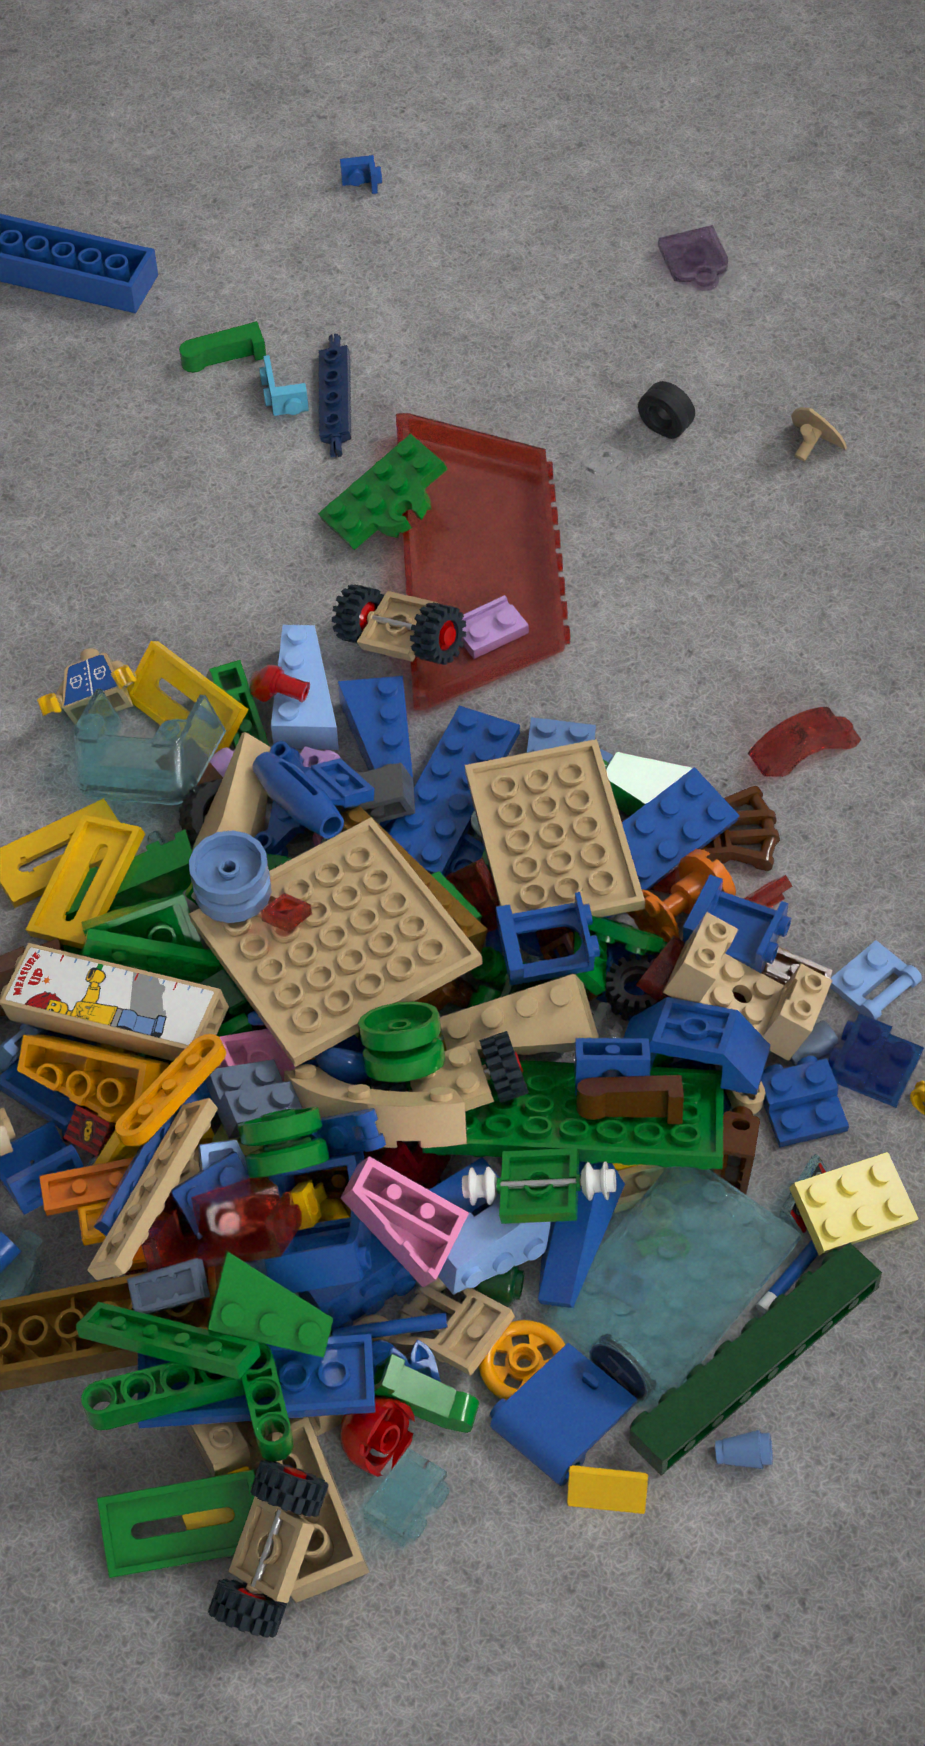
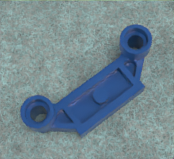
M278 741L272 745L271 753L296 765L304 773L311 769V767H304V758L286 742ZM273 800L268 829L258 833L254 838L261 843L266 854L288 857L286 845L297 834L304 833L305 827L298 824Z

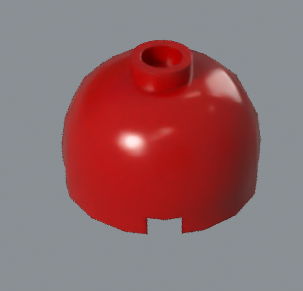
M377 1395L375 1396V1413L345 1414L341 1423V1447L349 1461L356 1467L379 1477L383 1476L380 1472L393 1456V1469L412 1442L414 1433L408 1431L409 1420L415 1422V1417L411 1407L394 1398ZM374 1449L387 1456H374L370 1453V1450Z

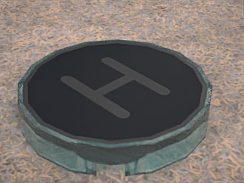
M611 1334L599 1336L589 1348L590 1361L638 1399L637 1403L646 1401L653 1394L657 1386L656 1379L652 1380L650 1377L653 1370L648 1360L636 1347L626 1340L619 1338L615 1341L612 1339Z

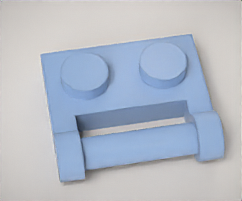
M875 940L830 978L832 980L830 988L870 1022H874L882 1015L881 1011L910 986L914 988L922 981V975L916 967L906 965ZM893 973L899 977L873 1000L864 998Z

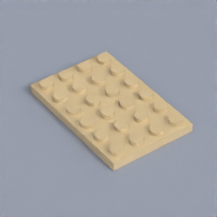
M597 739L464 765L466 779L500 906L510 904L512 914L575 903V893L580 892L583 904L589 903L592 915L599 918L645 909V899Z

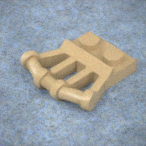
M437 1277L436 1281L425 1287L419 1284L414 1291L416 1296L410 1304L405 1303L399 1310L400 1319L428 1315L422 1311L427 1305L433 1304L453 1315L447 1322L448 1328L429 1330L437 1335L435 1339L410 1336L411 1333L390 1336L389 1342L402 1354H408L412 1351L416 1340H420L431 1349L433 1355L440 1362H446L471 1376L515 1318L512 1309L473 1288L461 1291L465 1300L460 1304L440 1293L447 1287L439 1277Z

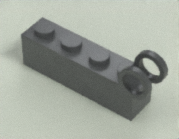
M402 763L387 764L381 768L366 772H356L375 788L374 801L362 803L357 807L364 809L377 823L415 814L413 779ZM268 796L267 803L272 808L273 800ZM335 805L339 813L354 809ZM305 827L304 833L297 834L289 844L311 840L314 832Z

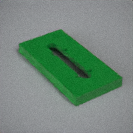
M254 1469L98 1497L97 1503L109 1578L233 1556L255 1497L250 1493L255 1478ZM230 1507L235 1513L234 1519L224 1524L141 1539L135 1538L131 1533L132 1526L141 1522Z

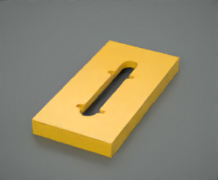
M150 641L135 671L137 681L126 688L132 704L181 742L189 737L207 759L222 748H229L249 709L159 641ZM162 678L211 714L216 719V726L213 729L209 728L207 724L181 704L172 700L169 695L160 689V680Z
M104 798L0 848V885L14 908L43 895L63 854L34 867L31 872H21L19 868L68 844L83 814L119 822ZM107 847L101 848L98 851L92 865H89V869L96 866L100 867L108 851Z
M83 814L25 929L31 937L47 941L59 939L63 945L82 949L85 934L81 922L108 912L145 836L142 828ZM107 847L108 851L76 916L71 921H65V914L69 912L90 870L89 865H92L98 851L101 848Z

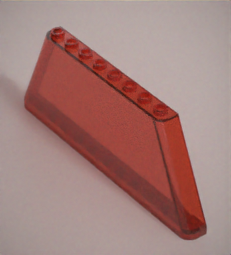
M410 413L396 414L397 444L409 434H412L440 458L448 469L425 489L430 497L432 509L427 510L423 519L417 518L412 509L404 512L402 515L406 517L412 526L410 530L403 532L407 595L456 607L463 614L505 595L508 603L516 608L529 625L528 634L476 659H473L464 646L463 648L458 647L460 654L458 657L453 656L454 661L451 663L447 662V665L415 657L413 662L411 661L413 708L414 711L428 710L564 652L565 645L570 644L569 625H563V620H568L567 601H561L560 597L565 596V578L558 577V572H563L562 553H556V549L561 548L560 530H554L553 528L554 525H558L557 507H551V503L556 502L555 484H549V480H553V462L547 461L546 449Z

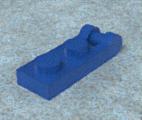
M375 1108L322 1117V1127L315 1133L303 1136L310 1137L311 1140L316 1138L326 1140L329 1156L359 1151L369 1152L386 1145L384 1135L378 1132L375 1123L378 1120Z

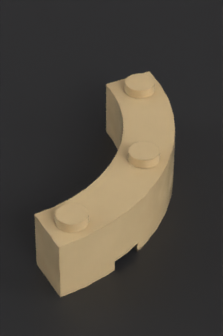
M310 1064L299 1065L294 1070L284 1071L285 1082L291 1081L302 1108L318 1107L321 1118L375 1108L378 1117L375 1123L378 1132L384 1135L386 1141L384 1147L397 1148V1141H419L421 1148L467 1144L465 1102L455 1089L436 1087L426 1092H396L370 1089L367 1085H351L337 1080L324 1072L320 1067Z

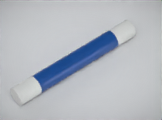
M812 1240L756 1304L755 1307L762 1313L766 1314L768 1312V1308L775 1298L781 1294H786L819 1255Z

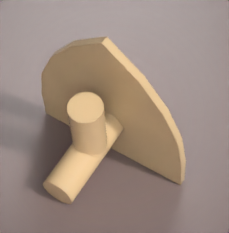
M800 407L792 412V422L800 428L804 439L794 455L796 458L805 462L819 437L845 450L847 449L840 433L812 408Z

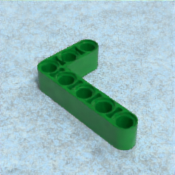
M258 1342L261 1356L255 1362H262L265 1365L258 1370L248 1369L240 1379L224 1376L219 1380L210 1379L214 1374L212 1372L169 1362L95 1381L89 1384L81 1395V1403L89 1424L94 1429L100 1431L245 1395L261 1456L272 1462L281 1461L291 1454L294 1447L290 1421L273 1354L270 1347L261 1342ZM175 1383H188L180 1390L171 1389ZM139 1392L149 1393L141 1400L132 1399ZM263 1397L274 1399L267 1405L257 1404L258 1400ZM100 1402L110 1403L102 1410L93 1409ZM274 1432L283 1434V1436L276 1441H268L265 1439L269 1434Z

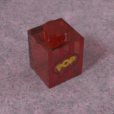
M76 1105L64 1139L98 1157L114 1133L116 1123L104 1120L98 1116V1113L85 1106Z

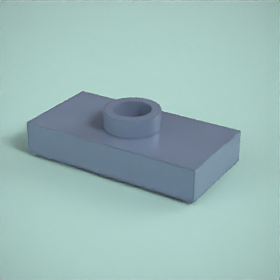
M198 1258L127 1279L133 1311L149 1315L210 1297L203 1261Z

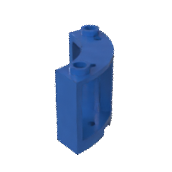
M363 1151L329 1156V1160L324 1163L269 1176L273 1217L276 1223H280V1235L272 1237L270 1250L264 1258L267 1277L289 1291L297 1293L360 1282L364 1278L367 1269H371L372 1232L352 1210L351 1217L316 1223L314 1227L299 1230L296 1219L291 1218L287 1207L288 1194L295 1187L294 1175L347 1166L350 1180L357 1165L365 1160Z

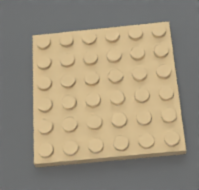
M372 817L270 870L272 893L268 904L258 915L243 922L225 923L213 920L204 914L200 908L189 913L191 923L295 1067L358 1033L359 1019L368 1011L382 1005L397 1002H414L483 964L479 951Z

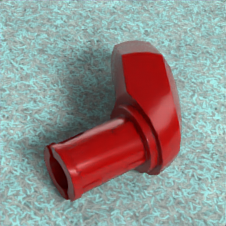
M267 665L251 675L249 687L251 694L262 702H267L277 693L303 702L308 696L310 682L284 674V670L280 666Z

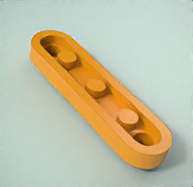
M206 1034L194 1039L117 1120L115 1130L124 1145L141 1146L147 1143L226 1057V1049L219 1036Z

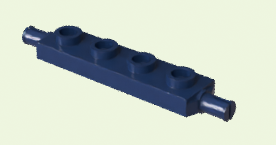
M331 334L328 337L329 348L319 350V437L321 442L330 444L329 454L331 457H336V453L338 457H341L342 443L352 439L350 351L347 345L341 346L340 335L334 334L333 338Z

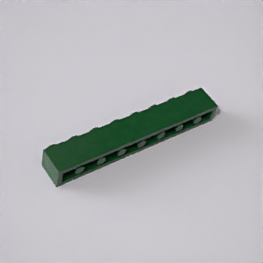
M850 1242L840 1251L833 1249L823 1259L822 1266L814 1273L808 1271L802 1275L792 1292L787 1296L781 1294L775 1298L765 1315L760 1319L754 1317L749 1320L741 1330V1335L733 1342L727 1340L722 1343L715 1351L714 1358L705 1366L702 1363L695 1366L687 1375V1381L678 1389L675 1387L668 1389L659 1399L657 1407L649 1413L643 1411L632 1421L629 1444L661 1476L879 1288L882 1272Z

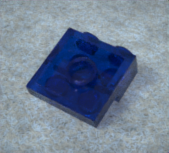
M859 1013L855 1022L848 1020L844 1027L841 1040L845 1041L842 1049L835 1047L829 1057L828 1062L838 1085L897 1108L923 1055L924 1047L892 1035L893 1026Z

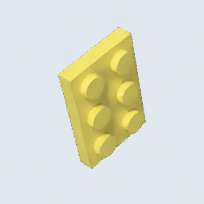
M888 1152L795 1182L789 1187L819 1256L829 1253L833 1249H841L849 1242L855 1244L902 1228L918 1220V1216Z

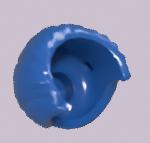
M355 1034L315 1056L318 1067L337 1080L351 1085H358L371 1079L364 1068L362 1053L365 1046H363Z

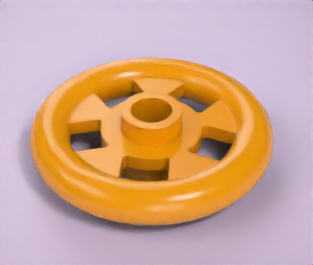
M531 1320L512 1321L480 1363L479 1372L486 1387L495 1396L508 1400L518 1389L504 1383L507 1376L510 1375L512 1378L522 1381L520 1387L523 1386L551 1359L543 1360L538 1348L548 1345L553 1355H555L565 1346L564 1341L553 1329L540 1322ZM528 1335L529 1344L521 1343L513 1346L512 1337ZM496 1352L507 1353L505 1366L494 1365ZM522 1359H526L531 1362V1365L522 1368L517 1363Z

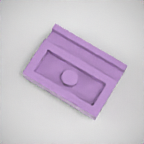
M505 595L463 614L464 618L462 620L466 621V627L463 628V631H466V637H462L461 642H464L463 646L473 659L529 633L528 623L516 608L508 603Z

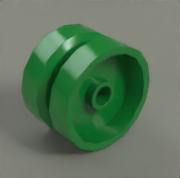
M413 1001L397 1002L372 1009L360 1017L358 1028L360 1040L363 1046H365L362 1053L364 1068L369 1077L385 1082H405L426 1077L443 1067L445 1062L444 1045L440 1037H438L441 1031L439 1012L435 1006Z
M318 1107L295 1110L291 1108L275 1111L238 1124L243 1145L252 1147L264 1145L263 1148L250 1152L245 1157L249 1178L296 1171L329 1160L326 1140L322 1138L311 1140L310 1137H303L317 1132L322 1127Z

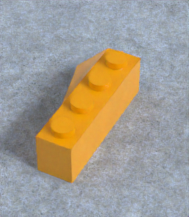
M23 1035L17 1071L53 1091H59L79 1106H85L93 1110L104 1120L116 1123L125 1111L162 1074L169 1063L50 1035Z

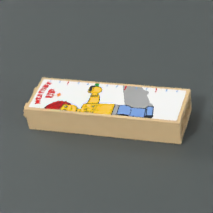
M28 943L23 955L18 957L15 971L0 995V1005L11 1021L174 1061L194 1039L206 1034L217 1035L229 1008L221 989L32 943Z

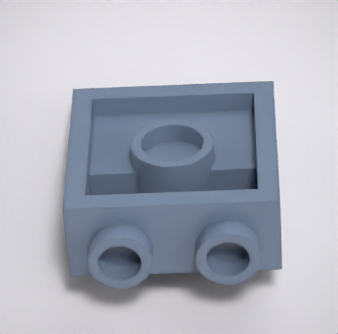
M274 1059L216 1068L205 1080L212 1100L218 1108L217 1112L228 1139L240 1137L238 1124L259 1118L261 1115L275 1111L302 1108L291 1081L283 1082Z

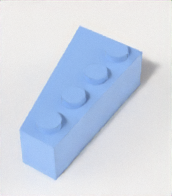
M283 625L278 666L282 667L284 674L310 682V690L306 700L303 702L280 693L274 695L271 721L273 744L278 741H284L295 749H304L306 746L313 749L339 750L337 726L315 625Z

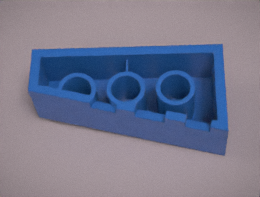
M403 676L338 681L340 705L368 771L381 768L387 764L402 763L413 779Z

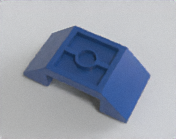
M666 997L630 1018L623 1037L649 1039L650 1071L657 1053L670 1057L701 1061L706 1064L723 1066L722 1089L757 1095L770 1052V1044L738 1010Z

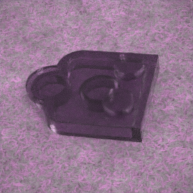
M713 225L658 239L659 250L673 280L679 284H691L697 290L710 291L718 286L719 277L727 272L728 256Z

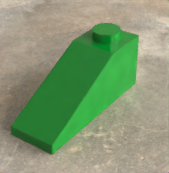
M241 660L210 668L206 678L249 709L231 742L234 749H236L239 739L244 732L269 746Z

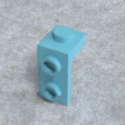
M263 356L265 367L259 368L262 386L268 385V388H263L266 406H272L273 416L283 414L296 415L300 412L309 411L306 384L275 387L270 356Z

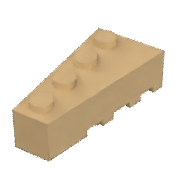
M575 974L440 1017L441 1030L447 1050L474 1041L480 1058L485 1057L479 1040L505 1031L509 1034L514 1052L516 1051L517 1054L522 1055L555 1051L557 1053L572 1052V1050H575V1038H599L584 984Z

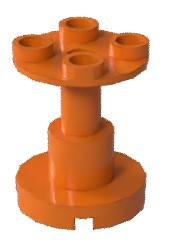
M695 849L680 859L678 870L681 880L671 887V895L661 901L653 893L642 889L645 909L626 913L634 920L639 930L659 935L663 938V941L670 943L671 949H673L680 940L679 928L675 917L682 912L690 914L709 875L722 878V891L734 896L736 895V887L725 866L718 859L712 862L706 858L711 853Z

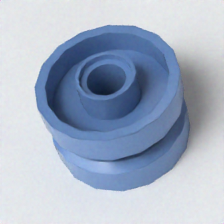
M234 830L223 831L204 838L194 848L189 859L190 877L196 903L204 914L213 920L225 923L243 922L258 915L268 904L272 889L267 855L257 839L243 832Z

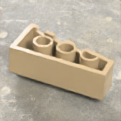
M309 1417L290 1424L294 1447L286 1459L276 1461L282 1465L287 1464L292 1466V1468H299L306 1473L316 1475L317 1478H321L329 1484L319 1515L317 1517H308L303 1514L298 1515L314 1524L315 1527L291 1593L295 1603L370 1573L320 1441ZM278 1432L272 1433V1441L279 1440L283 1434Z

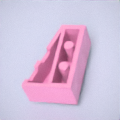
M370 1156L357 1165L341 1196L344 1203L422 1287L436 1281L469 1214Z

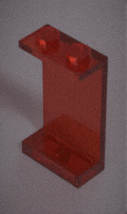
M285 1192L266 1218V1225L209 1233L200 1239H197L195 1236L183 1237L176 1209L162 1211L150 1227L148 1238L141 1244L148 1272L196 1258L202 1259L204 1268L220 1266L223 1262L225 1250L244 1262L281 1257L301 1227L302 1214L298 1204H294L291 1192Z

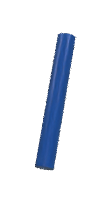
M446 1313L333 1328V1336L371 1334L372 1338L443 1329L448 1328Z

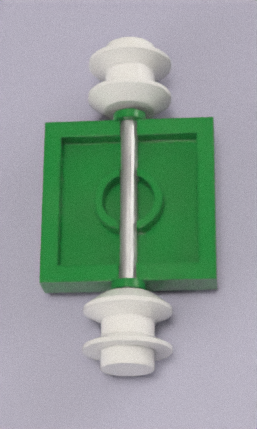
M578 1148L503 1151L501 1178H497L490 1167L486 1168L484 1175H477L472 1167L469 1169V1175L462 1177L463 1197L470 1198L472 1206L475 1205L478 1198H485L488 1205H492L497 1197V1193L500 1194L499 1217L501 1224L577 1221L578 1191H581V1186L583 1194L589 1201L592 1200L594 1193H602L605 1199L609 1200V1192H616L615 1169H608L607 1162L603 1163L600 1170H593L590 1162H587L581 1174H579Z

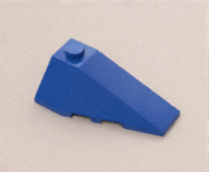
M579 1161V1174H581L586 1162ZM598 1162L591 1164L593 1170H600L603 1163ZM607 1163L608 1169H615L612 1163ZM616 1169V1192H609V1200H606L602 1193H594L592 1200L589 1201L583 1194L581 1186V1191H578L577 1221L550 1223L546 1252L542 1254L538 1292L540 1304L567 1308L574 1307L625 1186Z

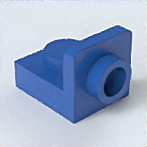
M373 155L340 159L343 186H359L363 183H370L372 194L378 193L377 184L382 183V173L380 166L375 167Z

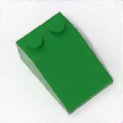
M183 893L114 910L81 922L85 937L89 928L203 949L198 932L191 923L190 910Z

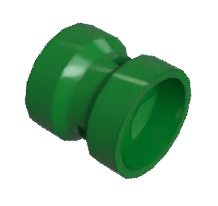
M484 947L481 952L483 964L472 969L471 974L474 978L484 983L488 982L490 986L503 991L508 978L504 956H502L501 952L491 947Z

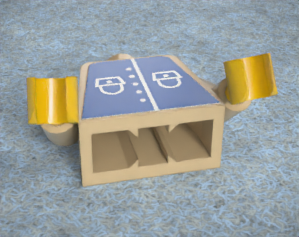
M88 648L81 652L80 662L65 668L64 680L61 682L56 694H46L37 699L42 716H46L50 712L59 713L65 710L74 725L85 724L133 706L126 686L137 681L136 674L128 665L121 661H112L107 653L99 654L96 649Z

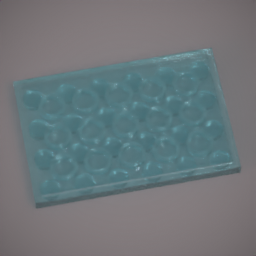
M669 1167L664 1170L596 1252L574 1307L551 1306L544 1314L543 1319L588 1354H590L592 1346L597 1344L607 1345L619 1351L640 1372L646 1385V1397L659 1405V1399L668 1389L672 1387L678 1389L687 1381L686 1377L695 1366L702 1363L801 1240V1233L711 1170L691 1167Z

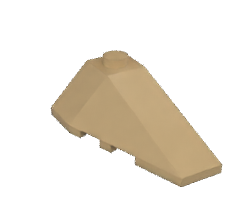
M246 732L242 733L192 848V852L204 838L217 832L234 830L255 837L258 833L264 831L268 794L254 774L252 766L256 757L261 753L270 752L271 747Z

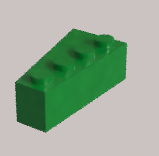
M185 829L174 834L175 840L163 845L159 841L146 845V852L134 857L108 912L180 894L188 889L192 883L189 869V859L192 850ZM96 866L89 870L69 912L65 914L66 921H71L76 916L99 867Z

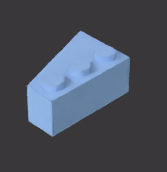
M497 1193V1197L492 1203L493 1205L475 1217L471 1213L468 1214L438 1277L454 1295L467 1288H474L482 1281L495 1275L504 1274L513 1266L520 1265L528 1260H535L546 1252L551 1222L501 1224L499 1217L500 1194Z

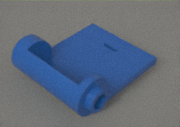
M567 1343L508 1400L503 1398L496 1403L490 1412V1417L492 1418L490 1427L559 1486H564L569 1481L570 1466H582L585 1461L586 1452L637 1403L638 1399L571 1344Z

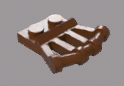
M752 786L725 797L724 799L733 809L745 804L751 805L754 809L736 811L740 817L732 826L757 824L761 829L729 831V828L701 849L711 853L706 858L711 861L718 859L722 864L729 860L751 864L759 870H772L774 864L772 856L775 846L780 841L778 830L774 827L777 822L776 814L773 810L769 809L763 800V792L758 786ZM759 843L762 845L760 851L735 846Z

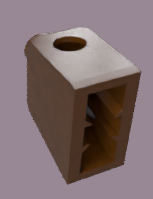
M738 1106L733 1108L732 1111L724 1112L722 1169H713L710 1193L746 1198L760 1119L757 1116H753V1112L747 1107ZM728 1156L741 1157L740 1165H729L727 1163Z

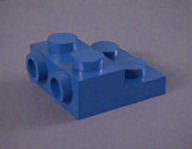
M807 1056L800 1059L796 1066L783 1068L781 1064H773L764 1069L761 1078L765 1089L763 1105L779 1148L848 1131L849 1124L837 1096L839 1088L827 1058L817 1060L815 1056Z

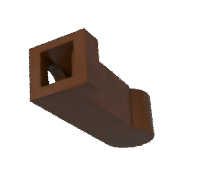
M682 1075L586 1078L581 1080L577 1086L576 1111L581 1117L592 1120L605 1116L667 1117V1124H682L684 1101Z

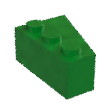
M225 1250L206 1328L211 1331L324 1358L333 1318Z

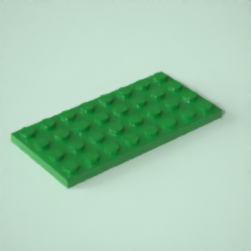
M480 1058L482 1065L486 1064L488 1069L486 1059ZM519 1060L529 1094L501 1103L490 1075V1080L487 1081L494 1102L465 1111L467 1144L423 1148V1153L470 1155L480 1158L486 1156L502 1157L503 1151L578 1148L579 1161L590 1162V1164L607 1162L627 1166L636 1164L655 1165L664 1168L722 1169L724 1089L721 1088L722 1070L652 1067L650 1076L682 1075L684 1094L682 1124H667V1117L605 1116L594 1120L583 1118L576 1111L575 1063Z

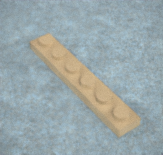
M210 1098L182 1105L87 1269L96 1280L122 1276L131 1268L134 1255L140 1245L148 1238V1231L155 1218L163 1211L167 1197L171 1190L179 1183L180 1174L187 1162L195 1155V1148L201 1137L211 1126L210 1122L218 1108Z

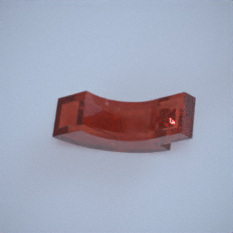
M818 707L793 715L773 727L749 750L748 755L764 777H784L790 774L808 756L825 749L854 748L859 744L861 738L853 729V724L846 717L835 716L829 707Z

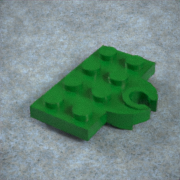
M409 434L345 491L331 501L318 515L353 550L359 547L377 530L386 536L399 538V533L412 528L406 517L402 516L403 513L412 509L417 518L422 520L427 510L432 509L430 497L425 489L448 469L440 458L412 434Z

